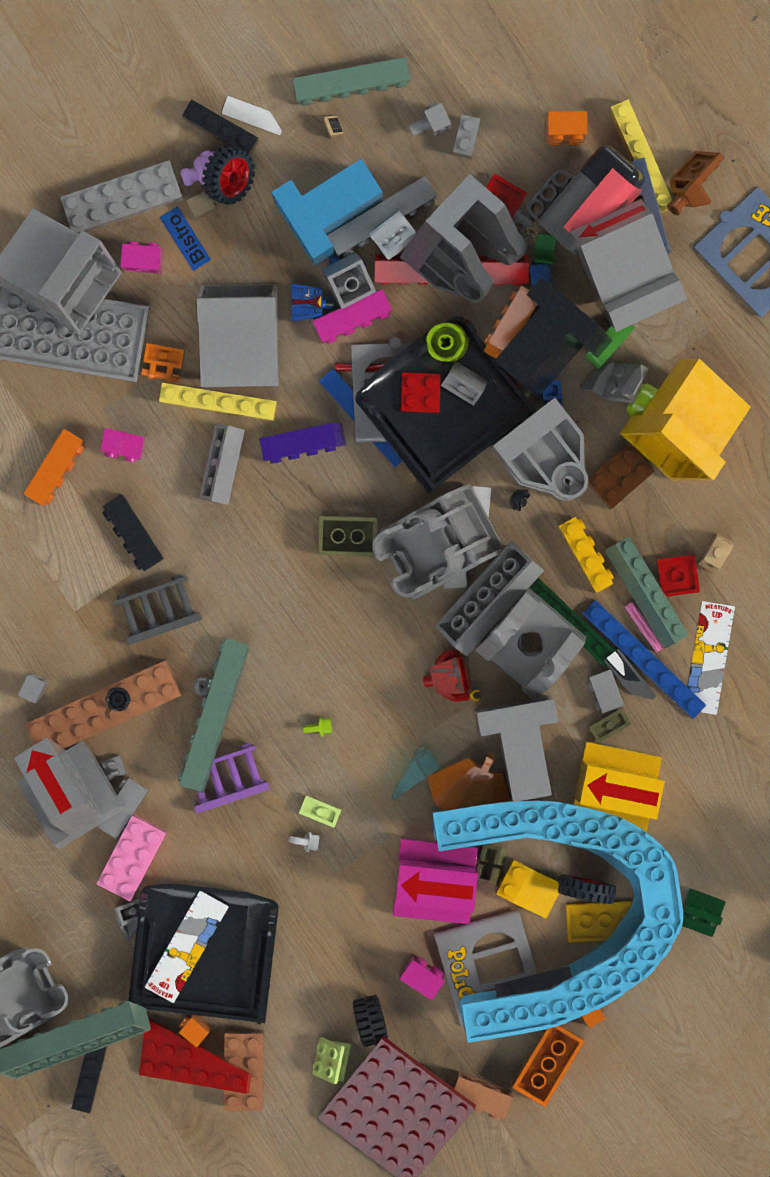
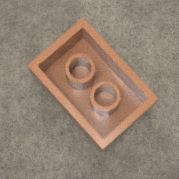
M457 1072L452 1087L476 1105L473 1111L482 1113V1111L487 1112L489 1117L496 1120L506 1118L513 1099L510 1090L466 1073Z

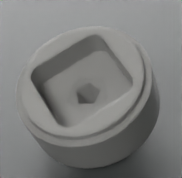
M198 677L193 683L194 692L199 696H207L209 693L207 686L210 679Z

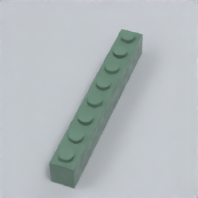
M226 638L225 643L222 642L220 645V659L215 661L213 667L215 674L213 679L210 678L207 686L209 693L207 697H204L201 708L204 709L202 715H198L195 726L198 728L196 734H192L190 739L191 750L186 752L184 758L186 765L184 771L181 770L179 773V785L183 788L204 793L250 647L247 644Z

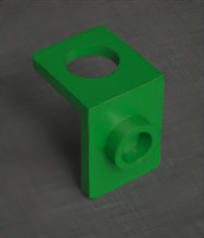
M537 234L534 254L535 262L555 263L553 259L556 244L555 237L550 234Z

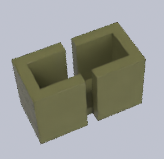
M483 844L480 860L488 862V865L478 864L477 882L499 887L502 869H499L500 865L504 866L507 849Z

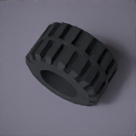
M372 995L353 1000V1011L363 1046L376 1045L383 1036L388 1039L387 1028L378 996Z

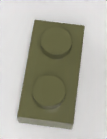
M621 707L588 727L597 743H600L631 725V722Z

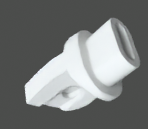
M307 832L304 838L289 836L288 842L303 845L306 852L310 850L317 851L319 835H312L311 832Z

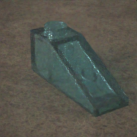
M421 747L413 753L415 757L411 759L391 795L393 800L441 768L429 748L424 749Z

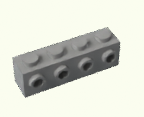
M215 423L199 499L228 505L245 430Z

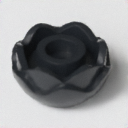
M518 489L513 493L510 498V505L514 511H521V507L526 506L527 498L530 497L528 490Z
M120 687L112 688L106 696L108 707L113 711L125 710L130 704V695L127 690Z

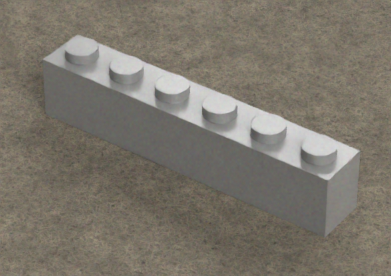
M424 176L328 234L327 237L332 243L338 258L340 256L345 258L352 254V249L358 245L360 248L370 242L368 239L371 238L369 234L398 211L404 217L408 216L411 218L419 213L418 209L425 206V208L433 205L437 195Z

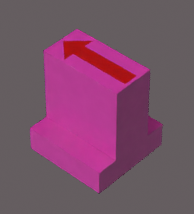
M401 838L393 916L470 924V915L474 913L478 880L476 869L478 847L471 846L438 851L437 841Z

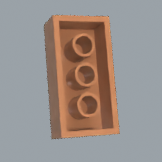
M226 1030L224 1060L251 1073L249 1093L247 1094L224 1090L223 1111H262L264 1031Z

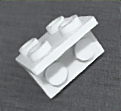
M398 211L369 235L386 258L390 260L409 245L417 232L403 214Z

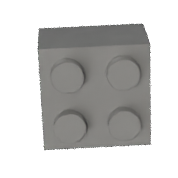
M356 252L321 269L334 299L341 309L376 292L364 263Z

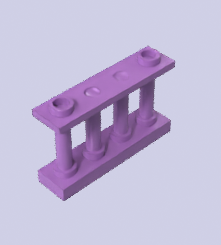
M251 743L240 746L241 750L214 759L210 775L217 793L215 795L216 798L209 800L208 797L206 798L205 793L196 792L199 799L197 801L198 804L194 806L196 814L270 789L268 781L263 782V779H260L251 752L257 749L256 745L251 746ZM241 754L245 755L253 779V786L245 788L244 785L242 786L233 757ZM223 760L227 762L235 786L234 792L227 794L226 791L224 792L215 763Z

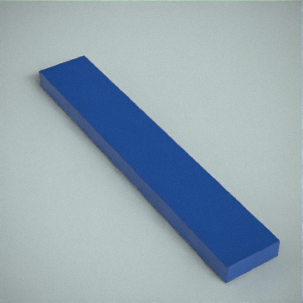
M332 369L319 382L354 421L353 390ZM387 441L373 442L394 467L402 462Z

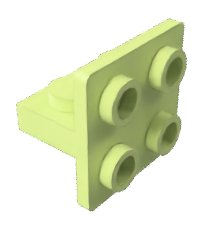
M320 1037L312 1074L332 1084H337L338 1081L343 1082L351 1044Z

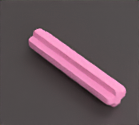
M628 603L625 609L654 651L659 652L662 650L663 646L635 603Z

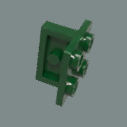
M690 888L683 905L682 926L713 937L717 925H721L723 919L721 914L726 902Z

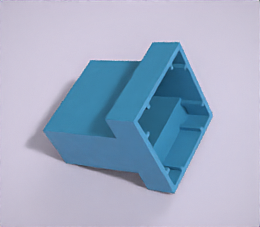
M362 159L301 196L292 180L272 191L274 203L314 266L334 255L333 245L327 235L381 203L383 195L382 190Z

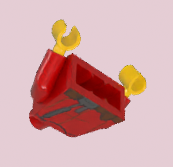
M456 648L444 651L435 660V666L430 667L431 675L423 677L424 686L426 688L434 686L436 694H441L443 698L453 702L469 701V699L479 701L481 698L473 697V694L480 692V690H471L464 656H460L463 653Z

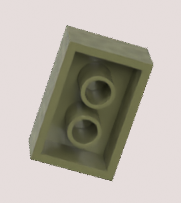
M319 516L318 555L375 556L373 541L377 536V518Z

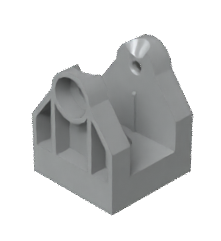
M556 398L548 402L490 449L519 486L551 494L561 501L572 500L582 495L587 488L588 475L584 466V434ZM565 478L570 481L569 485L565 483Z
M528 588L481 640L475 651L487 661L491 659L522 686L521 690L535 701L567 669L585 644L586 636L533 590ZM528 632L540 633L542 639L541 648L543 650L524 652L521 634Z

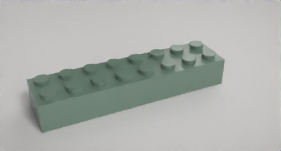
M123 1001L117 1007L104 1008L98 1014H87L84 1016V1019L79 1021L71 1020L65 1026L50 1028L49 1032L36 1033L32 1038L17 1040L16 1044L11 1046L4 1045L0 1047V1075L16 1080L150 1031L146 1008L130 1001Z

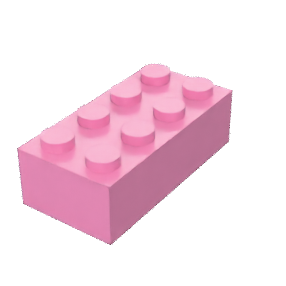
M133 814L97 885L131 902L168 831Z

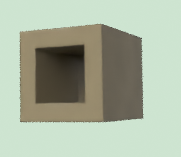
M205 191L187 200L196 220L217 210L215 205L218 202L209 198Z

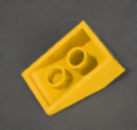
M513 858L495 893L522 908L547 918L559 895V882Z

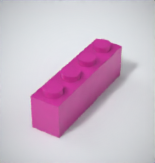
M382 289L344 309L340 308L314 320L313 324L322 344L326 342L329 345L337 341V337L342 334L345 337L355 333L354 329L360 326L364 329L372 325V321L377 318L381 321L390 317L389 313L392 312V309Z

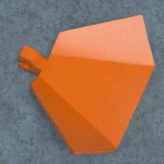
M487 753L482 766L468 757L428 775L427 778L435 806L444 810H453L511 801L504 773L489 770L495 755Z

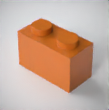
M187 1014L179 1025L181 1027L179 1033L196 1048L211 1029V1026L197 1015L189 1016Z

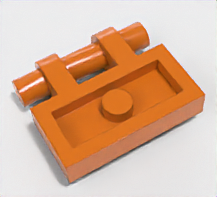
M146 343L143 362L149 363L150 369L142 368L141 376H146L152 380L155 378L163 379L169 383L172 381L179 382L180 375L173 374L174 368L182 369L185 350ZM157 365L166 366L167 372L156 371Z

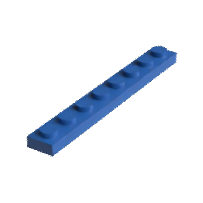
M594 600L582 614L692 719L703 710L706 704L599 602Z

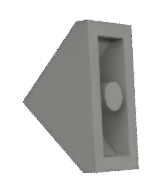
M140 898L117 905L114 908L119 926L128 942L137 929Z

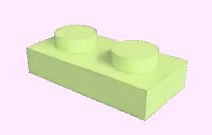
M307 795L299 811V814L333 828L341 813V809Z

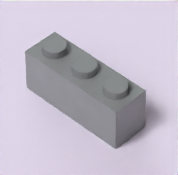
M131 777L128 780L123 779L118 787L121 791L117 796L125 809L97 826L115 839L118 838L149 791L148 788Z

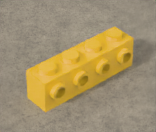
M573 517L559 525L558 528L593 591L598 593L612 585L614 577L609 568L605 570L602 564L605 561L600 552H595L593 548L595 543L590 535L586 536L584 532L586 527L581 518L577 520L576 517Z

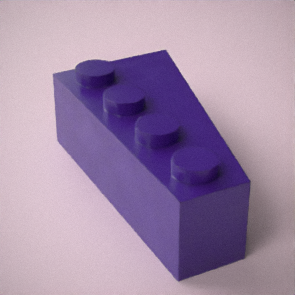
M329 423L259 438L263 460L270 461V464L282 462L281 458L288 457L289 460L300 458L301 454L312 456L317 455L318 451L321 450L331 452L336 451V447L346 446L342 423Z

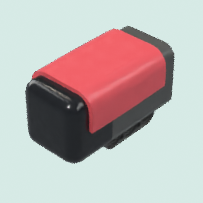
M602 145L593 153L575 177L564 169L556 170L529 201L527 210L546 231L573 254L579 256L570 231L599 220L631 204L641 193L640 187L645 182V176L638 167L618 150L609 145ZM564 173L566 181L560 184L558 178ZM552 188L554 195L548 199L546 192ZM540 203L541 211L535 213L534 206Z

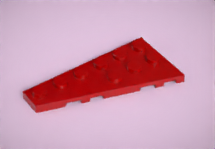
M148 1017L151 1030L144 1032L139 1075L244 1094L249 1093L251 1073L221 1059L216 1054L210 1053L200 1045L196 1048L182 1035L170 1031L169 1028L161 1026Z

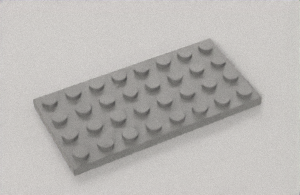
M0 285V360L137 383L150 307L104 299L80 335L61 325L53 315Z

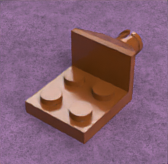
M695 151L670 178L671 190L675 198L667 205V208L672 214L680 215L685 207L704 206L712 202L701 184L707 180V177L718 168L724 159L721 153Z

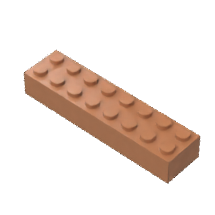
M167 660L28 722L25 724V727L34 745L48 737L64 749L181 696L182 693ZM112 688H124L129 693L130 704L125 710L113 711L108 707L106 696Z

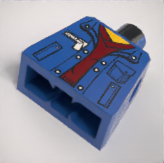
M291 284L292 322L322 317V309H334V297H322L321 288Z

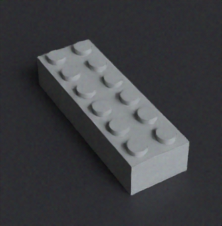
M169 160L62 196L60 199L71 230L80 234L82 230L89 232L181 201L183 197Z
M511 541L439 620L435 627L456 649L468 656L542 574L544 569L521 547Z

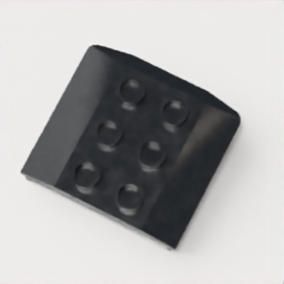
M455 316L444 323L459 325L465 330L469 338L466 353L456 361L488 381L483 393L474 406L441 386L455 361H439L430 355L427 347L429 331L377 370L355 396L358 406L427 494L436 489L536 410L509 374L494 361L496 358L484 352L486 345L477 335L475 326L470 320L462 316ZM445 339V346H450V339ZM402 373L441 374L440 413L400 412Z
M177 883L145 886L140 895L128 1001L138 1004L147 1010L257 1022L260 1025L265 1023L279 910L278 903L273 899L246 891ZM199 891H202L227 905L228 909L175 1002L172 1003L146 989L145 985Z

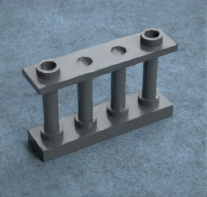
M180 574L171 577V582L131 596H128V593L117 596L118 600L113 601L114 605H122L131 631L129 633L130 637L126 638L128 645L202 620L200 612L195 613V610H192L183 584L184 581L188 580L187 576L183 577ZM176 585L185 611V618L177 620V617H174L165 588ZM155 591L159 594L167 617V624L162 626L156 623L147 598V594ZM138 597L149 624L147 626L148 630L142 633L140 629L138 630L128 602Z

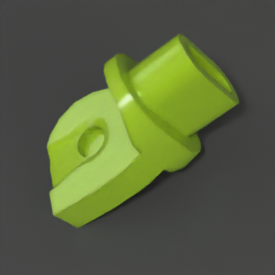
M320 717L319 723L305 725L303 732H319L324 737V734L332 733L331 718L322 719Z

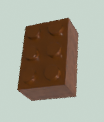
M629 442L588 478V485L611 510L655 471Z

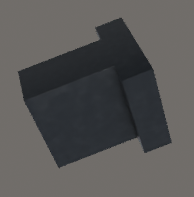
M543 277L526 294L539 309L494 360L537 399L582 347L598 358L612 342L611 338L594 320Z

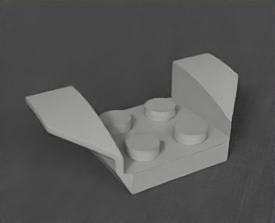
M611 362L590 372L583 382L581 390L593 391L608 401L635 403L649 368L644 365L614 364Z

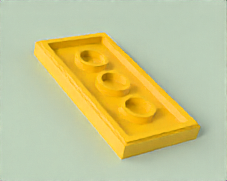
M633 900L614 901L613 904L598 902L566 904L568 943L605 941L623 919Z

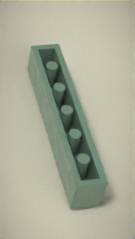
M403 57L293 78L297 104L301 103L302 106L313 104V101L316 100L328 102L332 100V97L339 96V99L351 97L350 94L353 93L365 95L370 93L369 90L377 89V92L388 90L390 86H396V88L406 87L411 79L407 58Z
M628 536L604 550L663 648L665 649L689 635L631 538Z

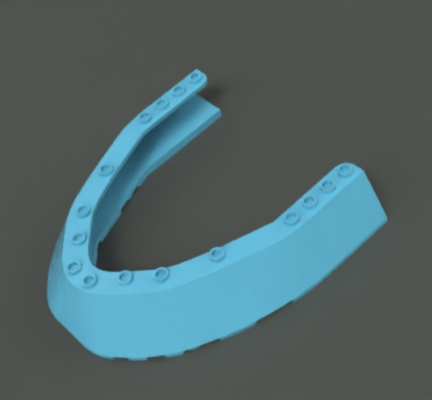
M508 801L433 813L432 828L434 838L437 841L438 851L527 837L554 841L585 849L599 855L630 881L634 891L633 901L629 910L611 936L600 946L568 965L572 974L571 978L546 990L497 997L495 990L463 996L459 1006L467 1043L549 1029L608 1005L646 979L663 958L667 956L676 937L680 933L683 923V906L678 872L672 857L647 832L621 817L583 806L551 801Z

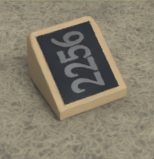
M337 116L324 117L323 121L329 138L343 134Z

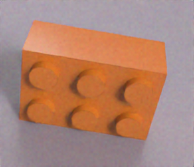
M548 111L545 119V143H550V146H561V143H569V146H580V143H584L587 136V111Z

